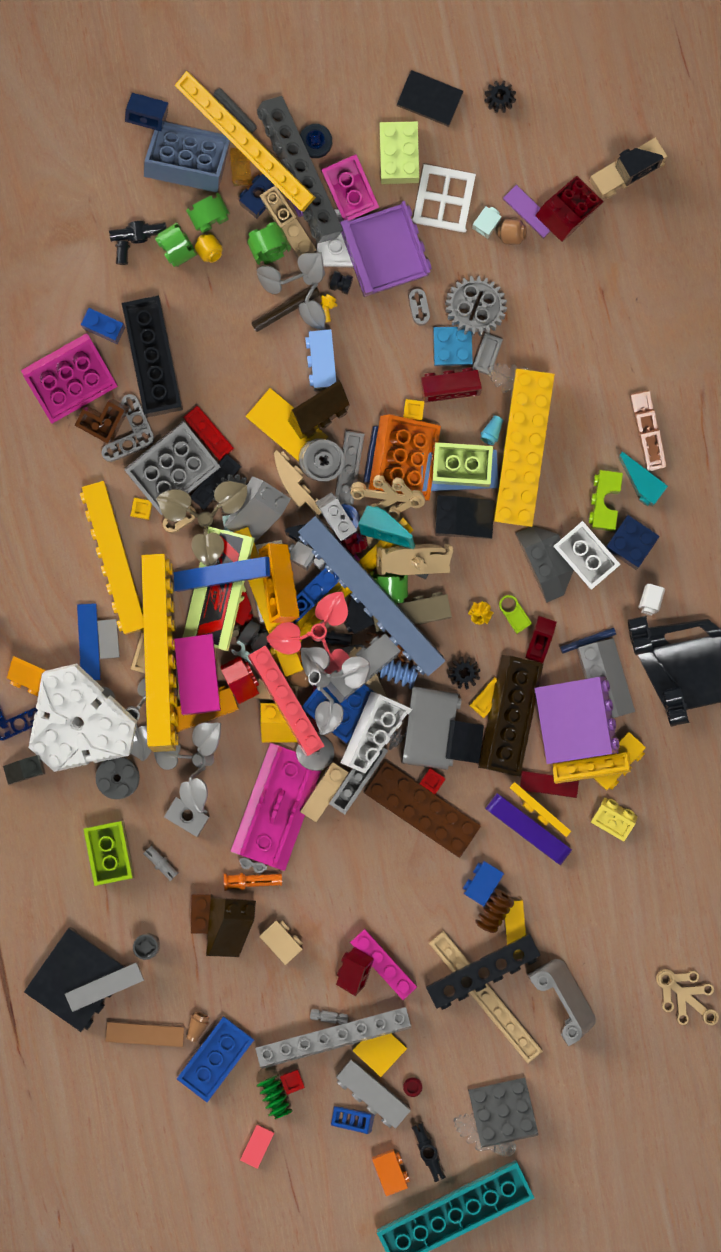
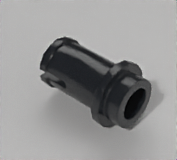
M117 241L115 245L117 247L116 264L128 265L129 242Z

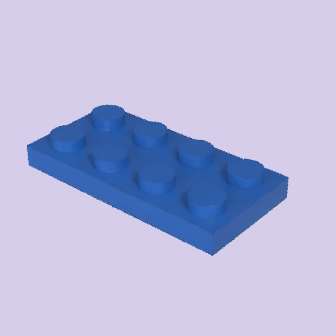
M223 1016L177 1077V1080L208 1102L255 1039Z

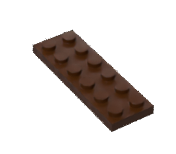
M386 761L364 792V794L458 858L462 856L481 827Z

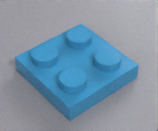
M434 327V366L472 365L471 331H468L465 335V329L463 328L457 331L458 327Z

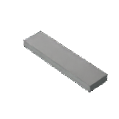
M349 431L345 433L342 451L344 454V466L338 476L335 494L341 505L353 506L354 498L350 492L352 484L357 482L365 436L362 433Z
M136 962L65 993V996L73 1012L144 981V978Z

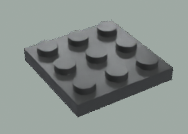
M525 1078L468 1090L481 1148L538 1136Z

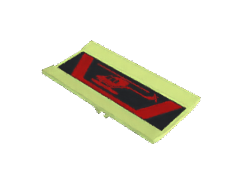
M208 527V534L212 532L217 533L224 541L223 553L214 565L250 559L255 538ZM200 562L199 568L207 566ZM245 581L194 589L183 638L213 634L214 647L229 651L239 603L244 600V597L241 595L242 592H246L244 587Z

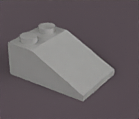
M252 476L247 485V497L239 511L230 514L224 527L232 532L248 527L252 537L255 538V543L279 519L291 498L265 481Z

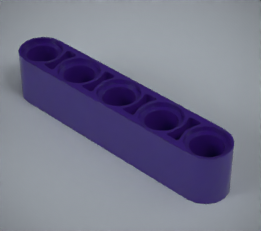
M496 793L485 808L559 865H562L571 853L572 849Z

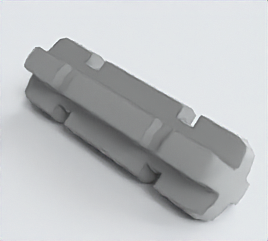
M312 1009L310 1019H321L324 1022L345 1024L348 1021V1015L341 1013L338 1015L336 1012L324 1010L321 1012L318 1009Z

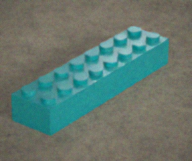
M514 1160L377 1229V1235L386 1252H429L534 1199V1195L517 1161Z

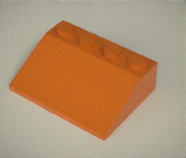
M390 414L380 416L369 490L385 492L382 488L373 486L374 477L377 475L383 476L391 487L395 478H401L411 491L418 490L422 492L425 501H429L433 480L435 442H439L441 426ZM432 453L427 490L422 491L428 455ZM422 465H423V477H422V474H421V466H422Z

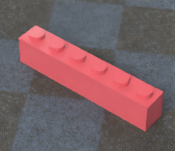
M266 645L248 655L249 660L304 754L309 756L323 748V742Z

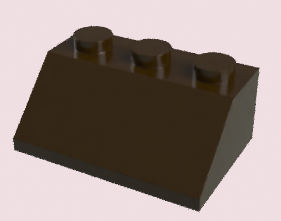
M335 382L291 410L288 422L300 439L312 437L317 429L320 427L326 428L332 423L331 420L336 417L340 419L348 413L347 410L350 404L341 382Z

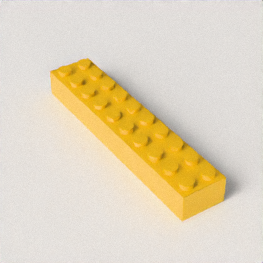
M165 554L141 555L147 745L152 752L176 751V746L179 745V735L176 734L175 726H178L179 722L178 715L175 714V707H178V698L174 693V688H177V677H174L173 669L177 667L176 658L173 656L175 642L172 631H175V620H172L171 612L175 611L174 601L171 599V594H174V584L170 578V575H173V564L170 563V559H167Z

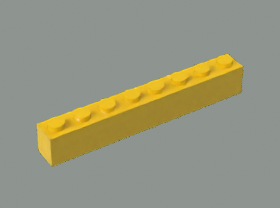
M101 481L84 486L80 496L82 503L87 504L88 511H85L88 522H92L93 529H90L92 538L98 542L99 547H96L98 558H102L104 563L101 569L103 576L108 577L109 584H106L109 595H113L114 602H112L113 611L119 615L120 620L117 621L119 631H123L125 635L144 630L143 611L106 483Z

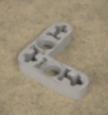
M132 394L125 395L121 403L125 405L128 403V399H131V401L135 400V403H133L134 409L137 410L139 408L140 410L133 412L130 416L128 413L126 415L134 433L103 447L102 456L107 462H115L149 447L154 442L153 432L136 396ZM135 416L143 418L141 425L136 426L133 424L132 421ZM143 433L151 436L148 438L149 442L147 443L144 440L138 442L141 445L137 447L133 437H136L137 440L143 438ZM127 440L133 442V448L129 451L123 449V443ZM119 444L123 454L120 455L119 451L113 453V458L105 455L108 453V449L114 451L117 449L116 445Z

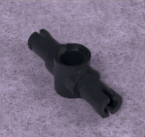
M145 221L130 222L124 229L109 230L110 241L128 239L133 244L144 243L148 241V238H151L150 236H156L167 228L166 223L149 225L148 223L145 224Z
M422 1122L418 1124L420 1131L417 1125L411 1128L417 1138V1146L421 1158L424 1160L425 1165L429 1167L434 1182L439 1181L437 1174H439L441 1180L446 1178L439 1163L440 1158L437 1148L433 1144L432 1139L428 1137ZM425 1148H432L434 1154L431 1157H426L423 1154Z

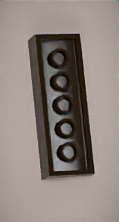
M509 655L501 656L478 768L521 776L536 703L535 688L539 687L544 664Z

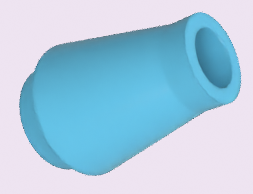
M494 415L481 432L482 436L480 439L489 445H494L495 442H498L504 420Z

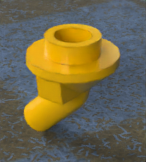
M327 294L326 296H321V305L326 316L325 322H330L329 309L335 308L338 305L335 303L336 299Z

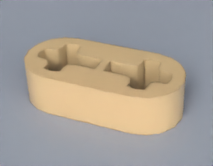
M192 506L188 507L189 509L196 512V510ZM192 514L190 519L185 517L175 523L174 529L171 527L167 528L169 523L168 519L165 518L163 520V527L167 532L175 533L192 523L196 517Z

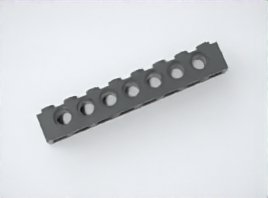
M279 96L262 101L257 109V115L262 120L265 133L272 142L273 151L278 155L280 162L303 185L307 186L308 190L316 197L312 201L315 205L311 203L303 212V217L311 228L312 237L316 239L317 244L337 238L343 231L342 226L283 97Z

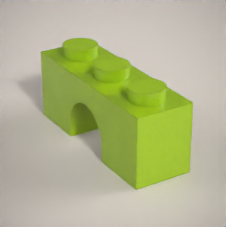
M600 470L598 475L595 474L593 486H597L596 494L592 493L591 505H594V510L590 512L588 521L589 524H592L591 529L612 532L616 530L618 511L608 509L604 504V497L610 493H620L623 473Z

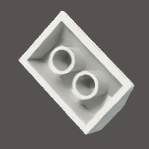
M583 521L554 545V548L591 590L621 565Z

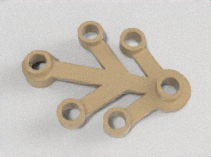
M375 476L373 486L382 488L385 492L368 490L365 484L361 482H355L351 486L350 493L356 500H360L363 497L384 499L378 503L371 504V507L384 509L397 501L403 502L398 506L389 508L388 514L394 519L399 518L400 512L410 507L420 508L425 504L423 493L418 490L411 491L401 478H395L391 487L383 476Z
M663 969L656 976L657 984L663 988L664 1002L662 1003V1009L665 1012L673 1011L674 1004L671 1002L672 989L677 993V1022L679 1024L686 1025L689 1021V1017L686 1014L687 1002L702 1015V1019L706 1024L715 1025L719 1020L718 1013L712 1009L707 1010L691 996L695 994L709 996L714 992L713 986L706 983L703 986L681 987L676 982L690 981L695 983L699 980V974L695 971L685 974H674L671 970ZM695 973L696 979L690 980V974ZM664 975L669 976L668 982H663L662 977ZM706 986L711 987V991L709 993H706L704 991V988ZM670 1003L671 1009L666 1010L665 1004ZM712 1013L713 1019L707 1020V1015ZM682 1015L686 1017V1021L683 1023L679 1020Z

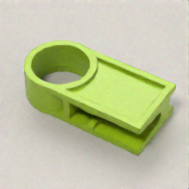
M506 595L500 600V611L504 614L516 634L532 624L514 596ZM505 598H511L515 601L516 607L514 611L506 612L502 609V601Z

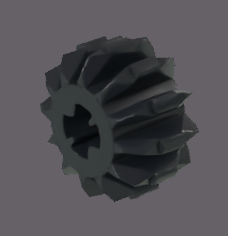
M498 81L494 82V86L489 84V91L484 93L487 97L484 102L490 103L488 106L489 110L495 107V113H498L499 109L505 113L506 108L512 109L511 103L516 102V98L513 97L516 95V91L511 90V84L506 87L505 81H502L501 85H499ZM497 94H501V97L503 96V100H499V97L497 98Z
M460 657V665L454 660L453 664L457 668L449 667V670L454 673L449 674L448 678H456L451 682L452 685L457 681L460 682L458 689H461L462 683H465V689L467 690L469 689L468 682L472 686L476 685L472 678L480 679L474 673H479L481 670L473 669L477 662L470 665L471 658L469 657L466 663H464L463 657ZM468 669L467 673L469 672L470 675L465 678L460 677L462 674H459V670Z

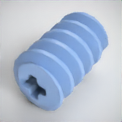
M393 660L379 672L380 679L387 675V681L390 682L394 677L395 684L402 680L403 687L409 683V689H412L419 671L416 672V665L409 669L407 662L402 667L401 660H398L396 664H394Z

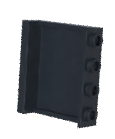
M69 927L24 993L82 1032L84 1029L88 1030L94 1022L91 1019L95 1013L99 1014L104 1008L105 1004L102 1002L105 998L72 1012L65 993L127 966L116 961L76 933V930Z

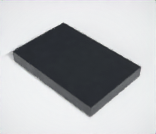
M411 70L397 106L449 127L463 91Z

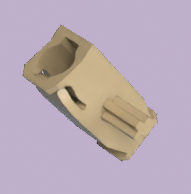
M415 544L414 549L400 545L386 549L377 547V573L381 576H385L386 572L396 575L450 573L449 565L453 554V547L450 544H445L444 548L436 544Z

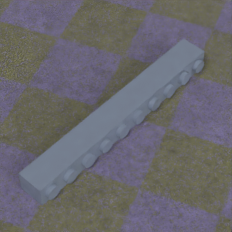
M317 515L298 531L300 534L299 539L305 545L309 544L313 548L311 552L318 560L322 558L326 562L325 568L331 574L335 572L339 577L337 581L342 587H348L353 592L350 594L357 603L360 601L365 606L364 611L370 617L374 616L378 620L376 624L383 632L387 630L390 633V640L396 646L400 645L404 649L402 653L409 661L413 659L417 663L415 667L422 675L426 673L429 676L446 661L445 657Z

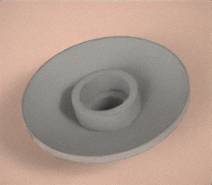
M319 734L318 736L324 744V747L319 749V752L306 756L299 743L296 748V757L299 763L306 769L313 771L327 768L334 758L332 743L326 737Z

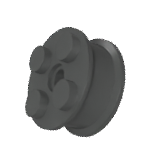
M125 757L102 762L96 772V784L99 791L111 799H123L130 796L137 789L140 780L138 768L131 760ZM117 774L121 777L119 782L115 780Z

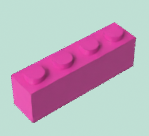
M365 928L350 941L355 948L374 958L372 967L402 1000L417 988V985Z

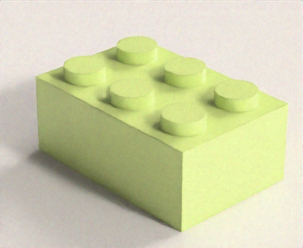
M418 121L380 122L381 184L419 183Z
M435 442L432 484L490 487L493 446Z

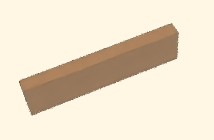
M107 1022L106 1042L183 1047L185 1027Z

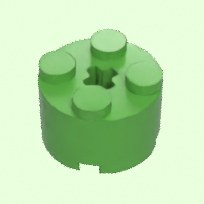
M216 193L217 197L214 199L211 195L192 205L193 210L190 211L189 208L186 210L196 231L205 233L212 229V224L218 222L220 225L229 220L228 215L230 212L220 193Z
M178 222L155 237L158 245L167 252L164 255L173 267H179L197 255L186 233L180 230L181 226Z
M276 222L269 223L266 228L256 229L248 234L250 238L247 244L258 265L262 261L264 264L275 262L284 257L283 252L291 250L283 229Z
M374 571L370 572L372 578L395 603H403L404 598L408 597V575H396L386 572L385 576H381L380 574H374Z

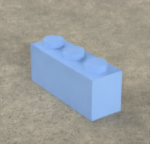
M331 329L310 331L309 337H305L306 349H310L311 356H307L308 368L312 367L313 375H309L310 386H314V391H322L336 382Z

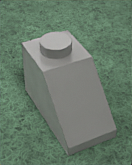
M297 541L296 545L292 543L289 547L290 561L308 571L316 557L311 552L312 548Z

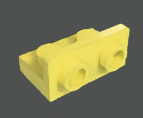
M604 798L591 823L624 842L636 824L638 817L632 810L619 806L615 800Z

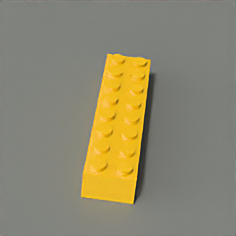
M523 369L515 370L494 522L533 526L555 374Z

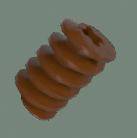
M500 889L494 890L497 896H490L494 902L487 901L486 904L490 908L483 907L482 910L485 914L480 913L478 915L482 921L475 920L478 927L490 933L498 931L502 920H505L506 914L510 912V908L514 905L512 898Z

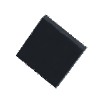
M451 720L446 759L479 763L484 725Z

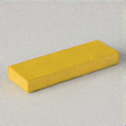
M523 900L514 901L510 912L506 914L507 945L526 935ZM516 950L513 953L515 960L522 959L524 956L522 950Z

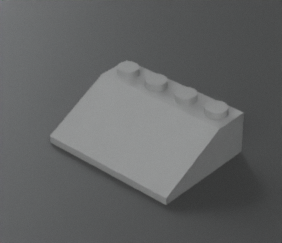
M182 421L128 465L124 471L162 515L157 502V497L168 490H182L188 494L218 470L220 465L186 423Z

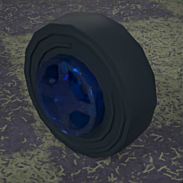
M311 124L301 131L300 136L310 158L324 157L331 150L332 135L325 126Z

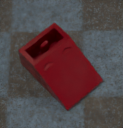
M576 176L547 200L535 216L563 242L604 201Z

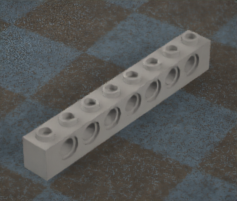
M404 1007L255 1049L259 1065L264 1069L411 1029L407 1009Z

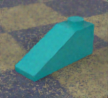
M622 452L618 458L637 496L640 497L639 501L646 506H653L668 486Z
M367 505L358 523L361 535L411 549L415 548L413 536L392 516L380 507Z

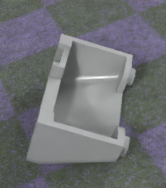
M413 686L410 702L412 711L408 717L402 764L448 770V767L453 765L452 759H446L450 721H455L456 709L461 707L462 698L458 697V693Z
M551 960L527 974L531 983L538 990L546 991L553 987L570 1017L564 1020L565 1026L561 1036L568 1046L580 1040L595 1025L596 1018L568 967L562 960Z

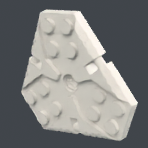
M78 664L44 671L41 677L36 704L38 711L34 715L28 748L36 755H39L40 759L54 772L88 765L92 761L98 763L100 761L129 756L132 751L137 720L111 695L107 698L102 693L104 689ZM96 698L102 703L101 705L95 701Z

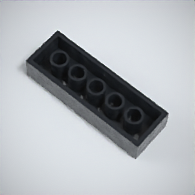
M159 295L122 303L145 417L182 411L183 406Z

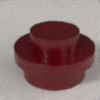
M415 1077L408 1078L403 1084V1090L407 1096L416 1097L422 1092V1083Z

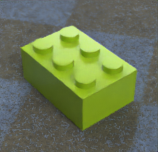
M124 821L83 829L94 886L135 878Z

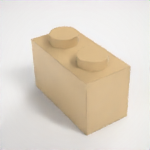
M276 920L259 937L286 965L303 949L301 947L303 942L296 935L291 936L288 932L290 928L283 920L281 922Z

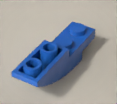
M324 568L296 595L300 618L291 623L296 624L338 583L339 577L335 572L331 574Z

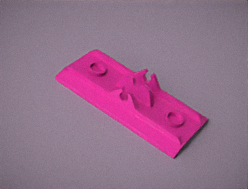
M270 743L231 852L285 871L305 817L300 811L315 789L322 770L313 771L306 769L299 763L295 751Z

